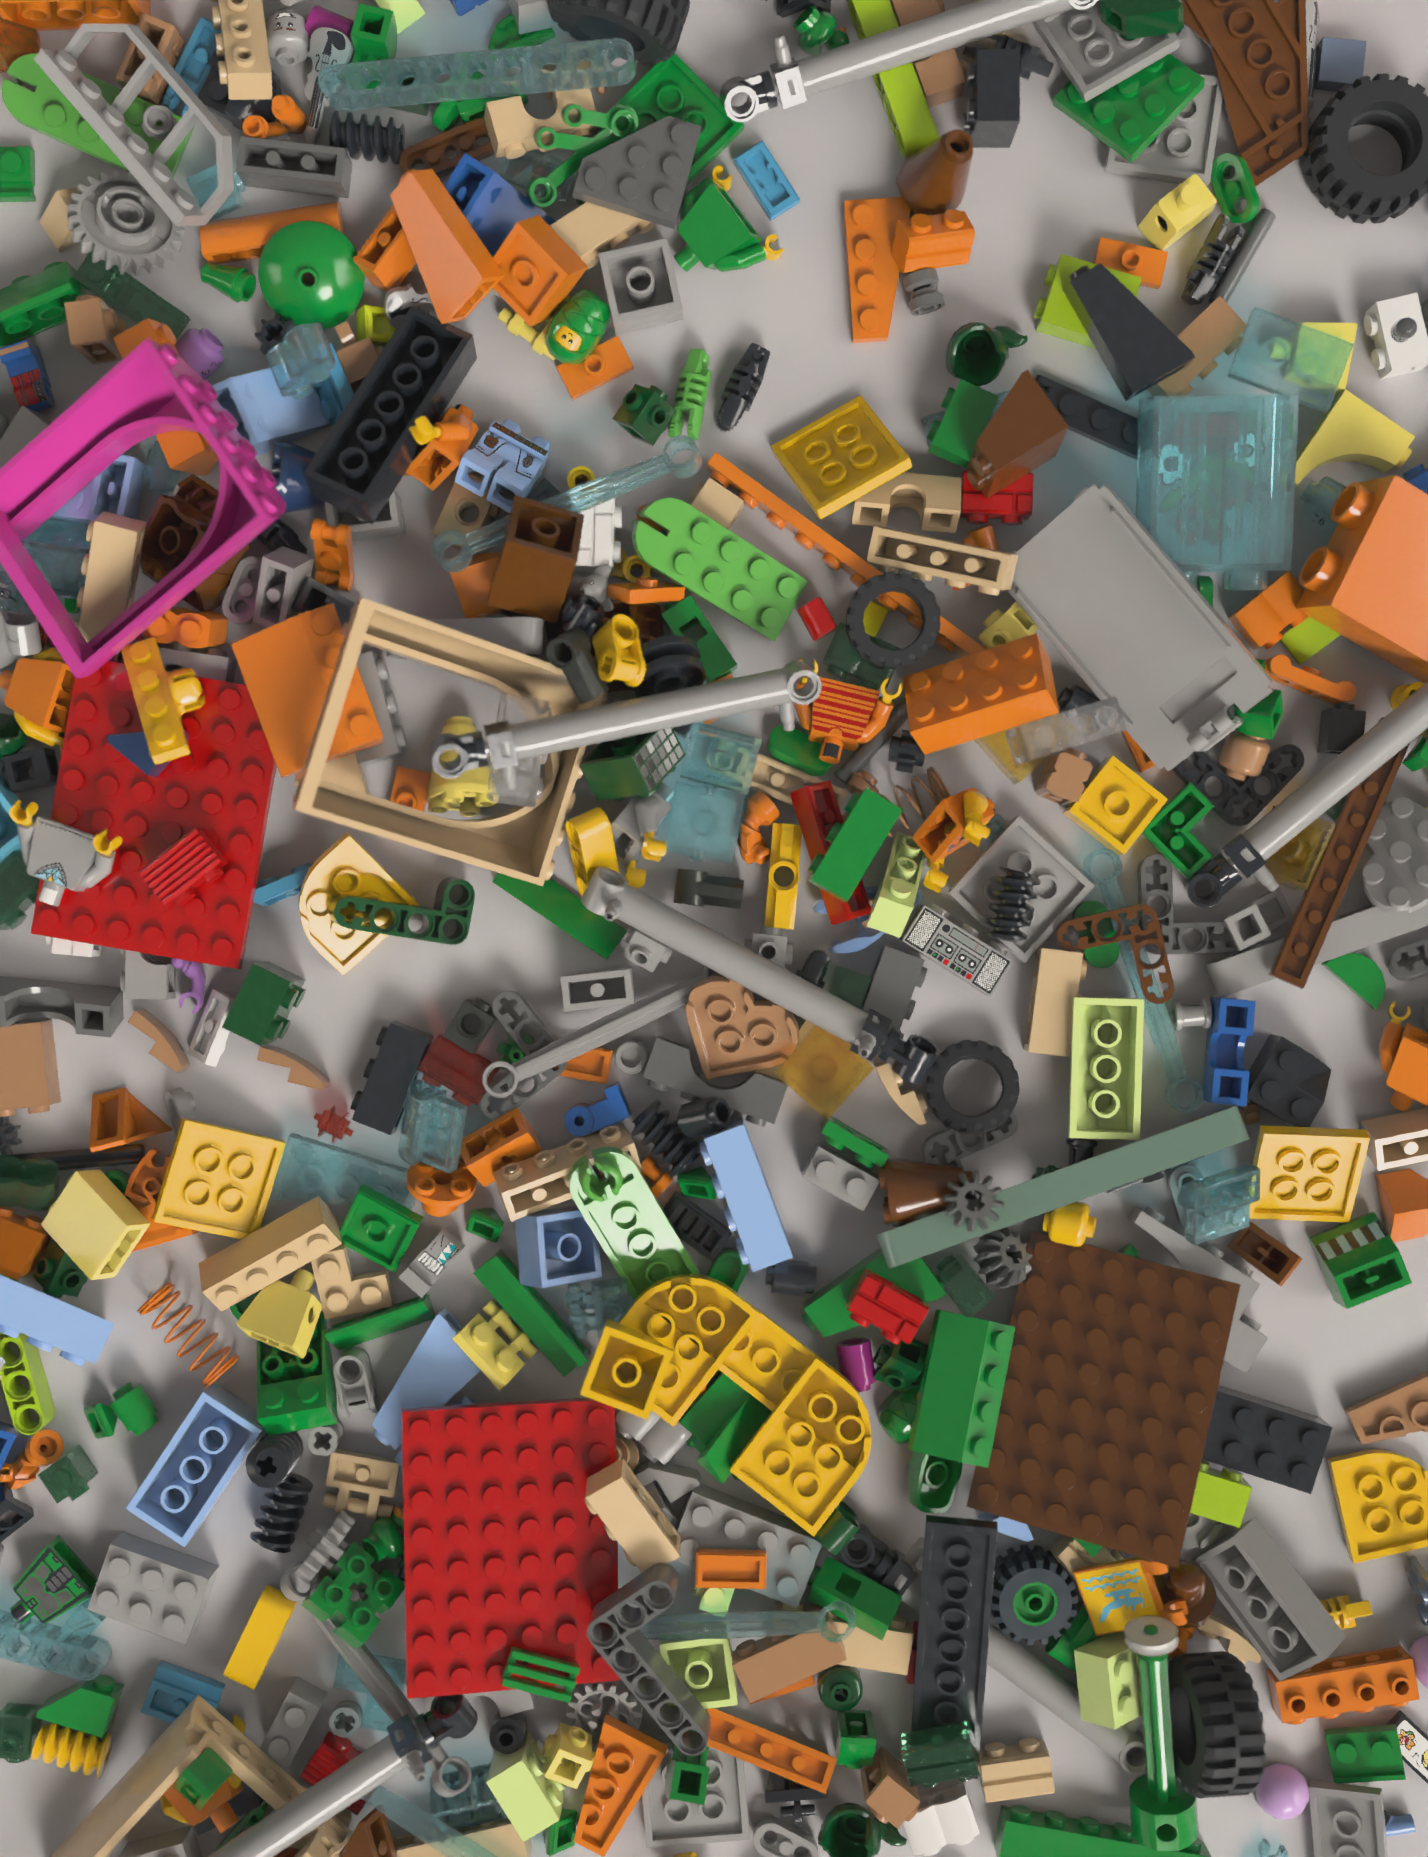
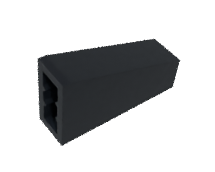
M1101 263L1091 269L1088 265H1085L1069 276L1070 281L1064 293L1125 401L1132 399L1183 370L1193 361L1195 356L1192 351Z

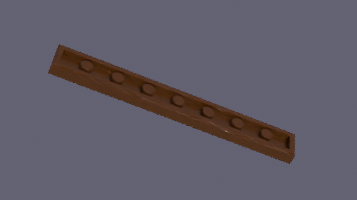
M1410 743L1346 794L1268 975L1297 988L1304 989Z

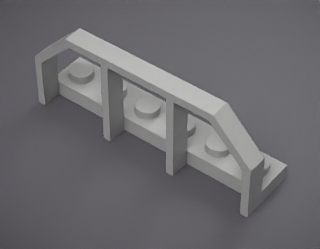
M83 23L64 50L41 48L34 58L35 62L176 226L206 225L234 190L231 135L139 27L131 24ZM95 33H126L146 57L111 105L101 96L100 88L92 80L86 78L77 68V58ZM157 70L189 109L152 155L148 151V144L140 136L134 134L125 124L123 114ZM198 120L215 137L218 179L217 189L200 210L196 207V201L192 195L178 186L172 179L171 171L164 165Z

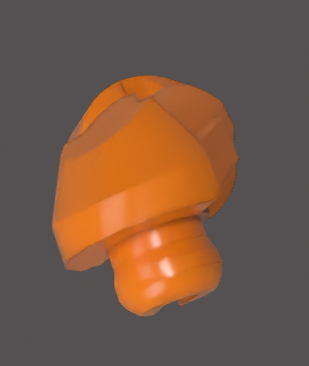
M756 791L746 800L747 809L743 815L744 822H739L738 839H736L741 858L747 864L754 862L764 864L768 861L770 850L758 828L760 825L770 826L780 817L779 810L771 799L763 792Z
M50 1429L41 1430L30 1436L23 1452L19 1453L10 1464H3L0 1470V1482H6L8 1489H19L35 1480L40 1467L55 1463L62 1456L64 1451L62 1437L56 1431Z

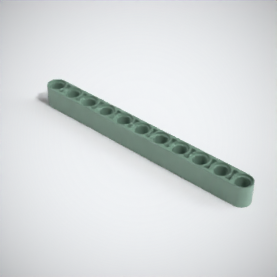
M1235 1106L1003 1189L1001 1193L992 1196L993 1200L1004 1202V1207L1002 1208L991 1207V1210L997 1213L1000 1218L998 1221H993L985 1215L984 1217L988 1223V1229L986 1230L980 1228L977 1219H975L973 1232L967 1231V1219H964L959 1227H955L953 1223L959 1214L955 1212L952 1215L946 1216L944 1211L876 1236L888 1269L1244 1142L1250 1138L1239 1110ZM978 1199L968 1202L966 1208L972 1211V1208L977 1207V1210H979L981 1204L978 1202Z

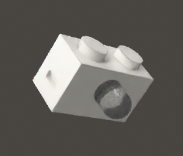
M1418 293L1378 301L1365 312L1364 329L1367 336H1371V340L1375 342L1376 349L1372 350L1371 359L1374 369L1379 371L1380 380L1420 371L1428 365V337Z

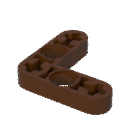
M1146 904L1131 905L1070 919L1059 926L1057 940L1059 945L1068 951H1078L1130 939L1145 998L1154 1004H1162L1172 997L1174 993L1173 978L1156 911L1151 906ZM1143 910L1145 915H1152V921L1147 922L1146 929H1140L1138 924L1130 925L1128 928L1131 933L1123 935V923L1118 914L1126 912V920L1137 917L1136 911ZM1109 917L1116 921L1118 929L1114 936L1105 938L1098 933L1097 924L1102 918ZM1085 921H1092L1091 928L1096 941L1088 942V935L1079 937L1078 944L1071 945L1070 940L1063 939L1062 934L1068 932V926L1074 925L1075 930L1080 931L1087 929L1084 924ZM1154 944L1160 949V957L1155 963L1148 964L1141 960L1139 952L1144 945ZM1164 965L1165 972H1158L1161 983H1168V989L1163 990L1162 997H1156L1155 992H1148V987L1153 985L1151 973L1143 976L1142 970H1154Z

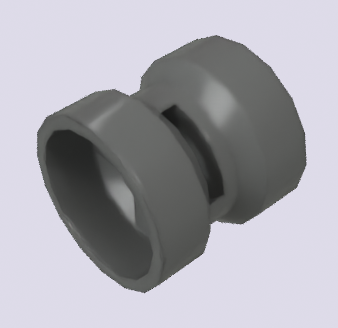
M936 269L918 270L903 278L905 291L910 294L911 298L909 301L911 315L928 314L941 309L945 305L943 295L937 289L939 278Z

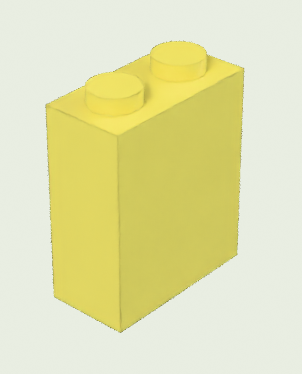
M101 1170L76 1171L69 1177L66 1187L58 1199L50 1206L49 1213L41 1223V1226L90 1280H97L116 1276L151 1223Z

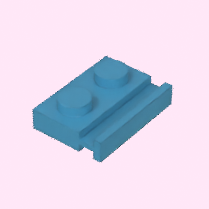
M332 343L318 346L319 352L314 353L307 365L306 375L310 386L316 389L321 400L320 407L324 418L329 420L332 427H334L354 396V393Z
M161 1660L157 1666V1671L151 1682L141 1713L172 1724L198 1694L217 1710L226 1684Z

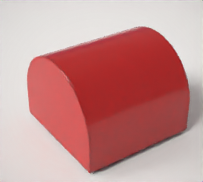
M817 597L797 610L814 642L835 632L838 628L822 598Z

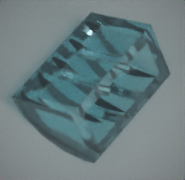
M491 1763L471 1767L472 1778L468 1788L449 1798L442 1797L435 1792L430 1777L431 1816L440 1834L507 1818V1815L486 1783ZM459 1771L442 1774L443 1781L448 1788L456 1790L459 1787Z

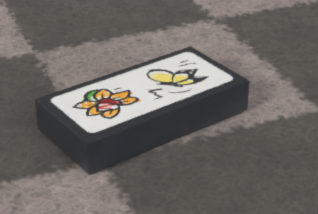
M1399 1710L1386 1725L1396 1724L1403 1761L1428 1784V1735L1403 1711Z

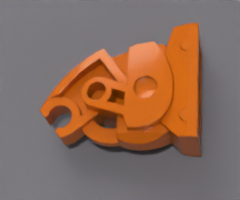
M156 1148L151 1149L142 1158L135 1170L131 1172L124 1194L129 1197V1201L151 1223L132 1252L199 1232L198 1230L153 1221L152 1215L171 1157L170 1154L165 1157V1164L163 1166L158 1165L155 1157L160 1150Z

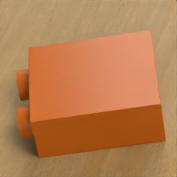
M1397 475L1363 482H1353L1340 493L1332 507L1331 519L1338 524L1327 546L1317 548L1308 557L1300 571L1299 583L1306 588L1295 609L1426 684L1428 682V494Z

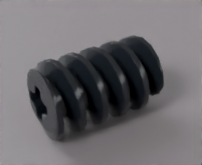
M334 110L329 127V146L345 148L354 160H358L363 153L366 161H373L377 155L380 163H386L390 156L393 164L398 165L405 147V127L402 124L400 128H396L394 117H389L387 126L383 127L379 115L375 116L373 125H369L366 114L361 115L357 124L354 121L352 112H348L345 122H341L339 111Z
M999 866V869L1007 873V876L996 877L995 882L1003 886L1004 890L993 891L992 896L1001 902L1000 904L989 906V909L996 913L997 917L986 919V923L993 927L994 931L983 932V935L1015 943L1016 941L1027 940L1028 935L1019 930V928L1030 926L1031 921L1022 915L1034 912V907L1026 903V900L1037 899L1038 894L1029 889V886L1040 885L1041 880L1030 873Z
M657 1099L631 1122L635 1124L631 1135L633 1137L641 1133L645 1135L640 1145L642 1147L651 1143L654 1145L649 1155L654 1157L662 1154L663 1158L659 1166L662 1168L671 1164L673 1167L668 1176L672 1178L685 1170L701 1155V1152L694 1154L698 1146L697 1141L685 1144L688 1136L683 1131L675 1133L678 1128L677 1120L666 1123L670 1115L669 1110L657 1113L661 1105V1101Z
M293 1431L270 1436L266 1433L248 1454L245 1464L247 1475L253 1483L259 1487L272 1488L285 1480L302 1457L303 1443L298 1433Z
M291 1472L281 1484L272 1487V1489L276 1490L275 1492H266L264 1494V1500L271 1503V1505H261L259 1512L267 1518H257L254 1524L262 1531H252L250 1534V1538L259 1543L261 1547L278 1553H288L291 1551L290 1546L293 1545L296 1538L294 1533L300 1527L299 1519H302L304 1515L303 1506L307 1505L309 1500L308 1493L313 1489V1484L310 1480Z

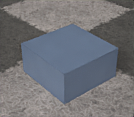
M1323 37L1316 48L1314 89L1338 92L1346 84L1352 85L1357 78L1363 77L1366 41Z

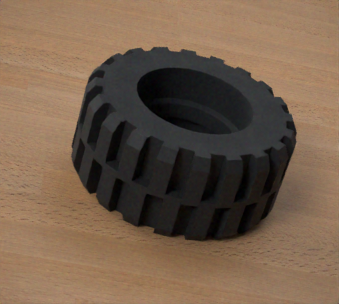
M547 0V6L552 20L558 23V27L563 31L569 32L570 36L576 40L583 41L587 46L593 49L608 50L611 56L615 55L624 60L656 64L661 61L665 62L676 52L690 8V0Z
M1388 73L1376 74L1372 80L1367 75L1357 78L1352 85L1346 84L1338 90L1309 128V145L1303 154L1305 157H1308L1303 163L1304 175H1311L1312 179L1308 186L1312 193L1318 191L1322 196L1319 203L1325 209L1331 205L1336 209L1334 215L1342 219L1350 215L1353 216L1352 221L1354 223L1364 224L1369 218H1371V222L1374 224L1382 223L1389 217L1394 219L1404 214L1409 207L1412 208L1428 191V97L1423 93L1426 88L1419 83L1414 87L1407 84L1409 79L1398 75L1394 80H1390ZM1371 124L1388 131L1395 138L1401 150V171L1394 175L1382 176L1363 169L1350 152L1348 145L1349 129L1357 125Z
M1217 1651L1176 1655L1168 1662L1175 1776L1177 1780L1181 1781V1786L1185 1791L1199 1799L1248 1795L1260 1784L1259 1780L1264 1773L1262 1766L1266 1758V1753L1264 1752L1266 1739L1262 1722H1264L1263 1714L1259 1708V1697L1257 1691L1253 1688L1251 1675L1246 1672V1666L1243 1662L1229 1652Z

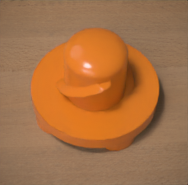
M426 1153L419 1154L414 1158V1163L409 1167L406 1177L408 1191L413 1197L422 1202V1208L426 1213L435 1217H443L449 1215L452 1211H456L460 1204L465 1203L473 1196L477 1179L467 1169L462 1155L451 1157L446 1155H429Z

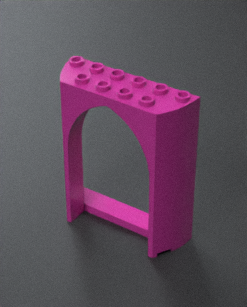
M148 338L0 469V563L76 678L87 677L95 673L277 520L286 510L287 504L275 488L277 484L276 479L265 467H261L255 458L257 451L247 439L240 436L236 430L238 426L237 421L226 409H222L216 400L218 393L214 387L206 380H203L197 372L182 361L169 344L159 345ZM170 431H194L203 434L218 455L220 465L219 496L215 512L206 533L192 553L180 565L87 642L21 541L25 540L135 444L151 436Z

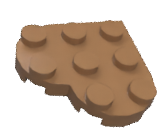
M723 975L710 976L692 986L686 1005L687 1021L706 1080L774 1067L784 1063L795 1050L799 1039V1027L792 1012L769 1000H756L751 990Z

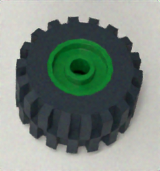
M1028 1544L1020 1545L1019 1551H1015L1011 1547L1006 1550L1008 1555L1004 1558L999 1554L995 1558L997 1566L994 1568L991 1613L996 1624L999 1625L1005 1635L1010 1634L1012 1640L1019 1643L1023 1638L1026 1645H1034L1035 1640H1039L1041 1645L1049 1643L1047 1638L1052 1635L1055 1639L1059 1638L1062 1635L1059 1630L1062 1627L1068 1630L1072 1624L1069 1616L1075 1617L1077 1613L1074 1603H1078V1594L1075 1591V1584L1068 1571L1054 1557L1050 1550L1045 1553L1042 1546L1035 1545L1033 1550H1030Z

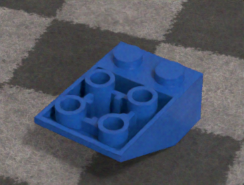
M466 153L444 185L492 257H494L517 222L539 215L549 226L556 222L500 175Z

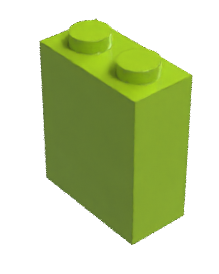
M1061 254L1056 265L1050 263L1045 276L1044 285L1049 286L1046 298L1040 297L1033 317L1039 319L1036 331L1096 349L1067 299L1064 290L1070 281L1069 276L1085 265H1088L1091 269L1098 264ZM1105 267L1137 297L1142 280L1141 277Z

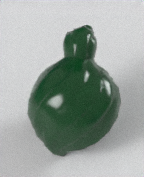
M970 322L962 325L953 333L948 343L946 369L955 378L962 379L975 386L989 384L998 377L1005 365L1006 359L1009 358L1008 348L1024 345L1027 343L1028 337L1027 335L1018 334L1008 326L991 328L981 322Z
M846 1802L835 1806L826 1814L818 1835V1844L822 1846L823 1850L830 1857H874L880 1851L881 1839L891 1846H904L907 1843V1838H904L889 1821L884 1824L876 1817L873 1818L865 1807L856 1803Z

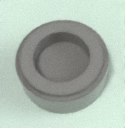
M635 1039L623 1041L614 1053V1061L617 1068L626 1074L641 1072L649 1060L647 1047Z

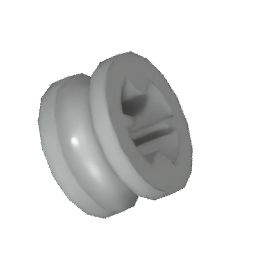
M350 1700L337 1704L329 1720L332 1732L344 1738L353 1736L358 1731L363 1720L361 1707L356 1702ZM342 1712L345 1716H353L351 1725L346 1721L342 1723L339 1721Z

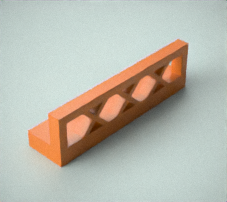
M715 1708L705 1709L711 1718L707 1746L826 1794L837 1758Z

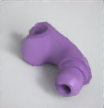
M172 958V965L181 969L182 972L186 973L185 976L191 980V988L188 992L181 995L179 1007L183 1006L186 998L192 997L197 1001V1006L192 1011V1014L202 1008L204 1003L206 975L202 964Z

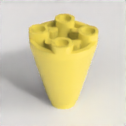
M456 716L445 720V727L442 728L441 734L452 733L454 735H462L476 732L477 729L473 726L471 718ZM446 750L439 758L445 762L455 760L459 753L454 750ZM488 766L467 770L456 778H444L432 768L426 801L428 803V811L431 813H445L451 810L459 811L460 815L464 817H474L480 815L481 808L495 806L497 794Z

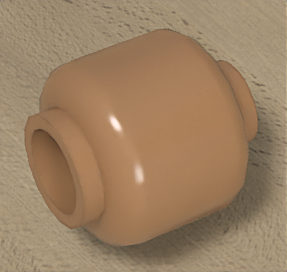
M1232 731L1225 739L1218 761L1227 768L1225 771L1227 776L1245 781L1246 776H1258L1261 773L1270 752V745L1265 741V738Z

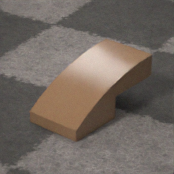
M146 1009L135 1010L128 1023L156 1041L149 1054L177 1073L187 1070L190 1066L188 1057L171 1031Z
M268 1044L259 1048L257 1061L291 1068L288 1082L319 1090L329 1086L330 1080L305 1059Z

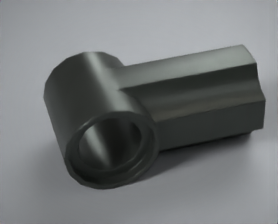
M571 628L549 643L547 657L553 666L562 669L579 703L582 704L605 693L609 688L606 682L599 678L597 665L590 654L591 642L589 637L581 629ZM565 643L572 649L573 654L566 649Z
M677 869L673 903L704 907V904L735 909L741 908L744 880L725 876L708 875L709 872Z

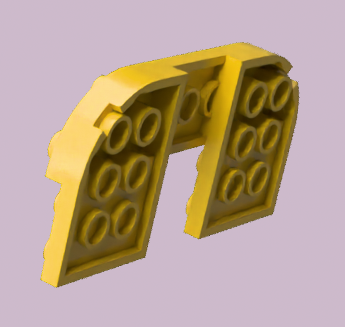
M680 1274L664 1278L652 1284L634 1300L632 1306L619 1321L620 1324L641 1331L674 1350L652 1411L674 1427L719 1369L772 1411L729 1467L730 1472L814 1537L857 1481L866 1466L870 1454L872 1441L871 1426L867 1409L860 1394L840 1372L725 1283L704 1275Z

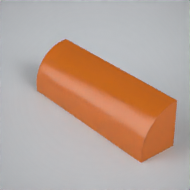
M337 201L209 221L206 225L200 226L199 230L202 255L208 262L216 265L260 258L266 243L278 230L298 221L326 223L346 235L341 203Z

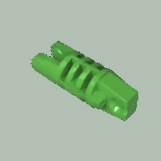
M690 349L686 366L681 368L675 403L673 405L676 412L670 420L668 430L670 438L680 437L685 416L687 415L689 416L687 425L688 437L691 440L699 439L704 406L706 405L711 379V371L708 369L710 356L702 349Z

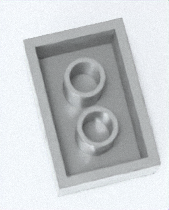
M122 1531L109 1546L87 1610L186 1645L197 1630L219 1565Z

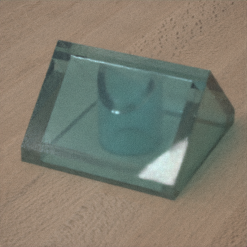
M699 722L692 723L680 778L748 795L762 739Z

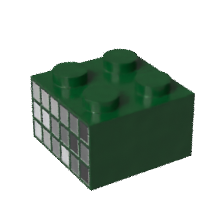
M673 728L601 742L583 760L579 767L597 801L608 799L620 801L629 796L639 795L640 797H647L655 793L659 789L658 785L666 776H669L676 770V765L686 754Z

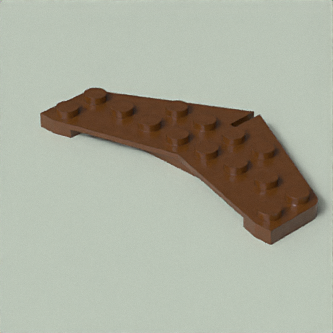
M1181 0L1183 3L1184 24L1210 47L1237 154L1247 162L1256 187L1304 154L1309 145L1306 1L1281 0L1275 4L1274 0Z

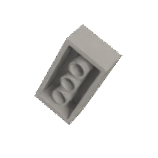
M701 1483L700 1486L688 1492L675 1525L676 1531L681 1536L680 1557L675 1559V1561L696 1568V1548L766 1550V1589L750 1590L798 1608L822 1547L815 1537L792 1519Z

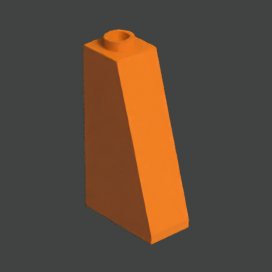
M433 169L408 170L399 178V185L390 194L438 319L442 324L462 321L505 275Z

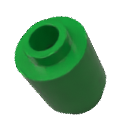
M129 1382L112 1394L115 1400L110 1403V1406L128 1432L132 1431L136 1437L160 1421L156 1415V1412H158L157 1408L141 1384L133 1387Z

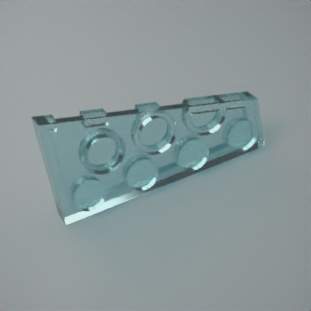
M291 1133L286 1142L270 1200L298 1199L300 1202H308L319 1196L323 1201L335 1202L334 1204L349 1205L353 1202L362 1184L410 1210L414 1207L416 1198L411 1195L406 1186L407 1168Z

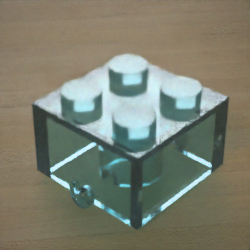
M676 782L665 840L666 852L689 856L690 860L704 863L705 859L733 864L746 794L719 790L717 787L706 785L698 786Z

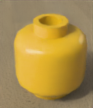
M1077 1201L1046 1212L1043 1231L1048 1232L1049 1239L1053 1242L1080 1247L1084 1244L1086 1237L1093 1238L1097 1217L1090 1216V1206L1087 1203Z

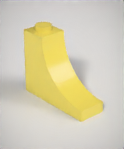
M1345 390L1334 399L1277 485L1289 492L1310 471L1335 462L1361 463L1386 473L1395 466L1400 468L1412 453V450L1408 447L1415 436Z

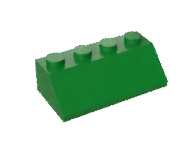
M67 261L48 264L45 266L44 271L33 276H20L12 281V285L0 289V348L21 342L67 322L64 303L75 301V298L78 296L88 295L79 273Z
M936 1309L908 1450L961 1463L989 1467L1015 1327Z

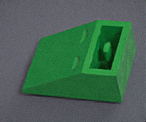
M321 1311L304 1359L257 1340V1420L269 1436L337 1424V1391L333 1374L330 1342L326 1340L324 1335L328 1330L323 1311Z

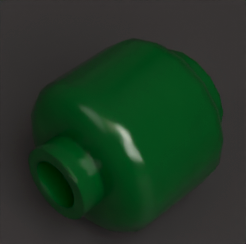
M836 1664L818 1672L817 1689L822 1703L835 1712L849 1711L859 1703L862 1697L863 1685L857 1667Z

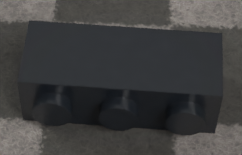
M398 1021L390 1022L388 1027H382L376 1041V1045L380 1046L376 1059L370 1058L363 1077L368 1080L364 1090L356 1092L350 1107L351 1110L355 1111L352 1118L353 1121L388 1135H392L397 1131L431 1045L433 1035Z

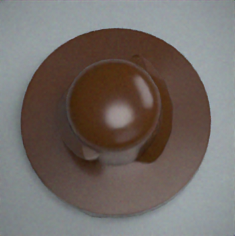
M1180 1559L1178 1568L1167 1565L1169 1569L1167 1573L1153 1575L1163 1605L1174 1599H1185L1189 1614L1185 1615L1187 1624L1176 1627H1200L1205 1624L1215 1607L1216 1591L1212 1580L1200 1567Z

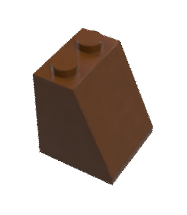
M1028 370L1021 373L974 447L967 469V477L972 487L976 491L981 490L986 499L1054 458L1069 427Z
M515 495L493 574L487 605L557 623L578 560L584 514Z

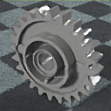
M114 170L113 178H109L104 172H100L99 181L90 176L87 177V186L79 183L77 185V194H71L70 204H68V230L73 231L72 241L82 242L80 251L82 254L93 253V263L104 260L106 270L116 265L122 275L126 268H131L135 276L139 275L140 268H144L149 274H152L154 264L164 269L166 260L173 262L176 252L181 250L185 228L176 226L143 186L134 180L131 172L127 174L126 178H122L117 170Z

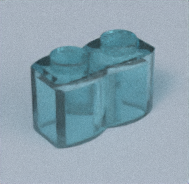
M320 323L300 324L294 327L284 336L283 342L274 346L266 355V360L281 396H292L293 399L309 396L313 392L312 388L318 382L329 378V372L336 366V360Z

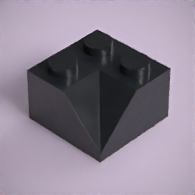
M977 49L973 63H968L966 83L967 86H973V99L967 100L966 113H963L962 130L971 136L973 148H1010L1020 122V49Z
M1270 1034L1248 1070L1250 1072L1247 1100L1292 1127H1310L1325 1101L1332 1069L1314 1055L1284 1037Z

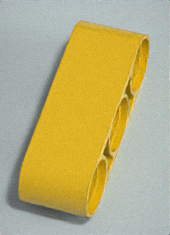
M600 807L591 809L565 822L576 884L581 897L598 867L609 868L619 873L611 825L605 812Z
M270 1584L266 1585L223 1673L224 1677L251 1690H255L297 1602L287 1599L280 1589Z

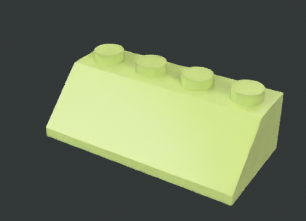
M1073 997L1069 1138L1140 1140L1144 999L1131 997Z

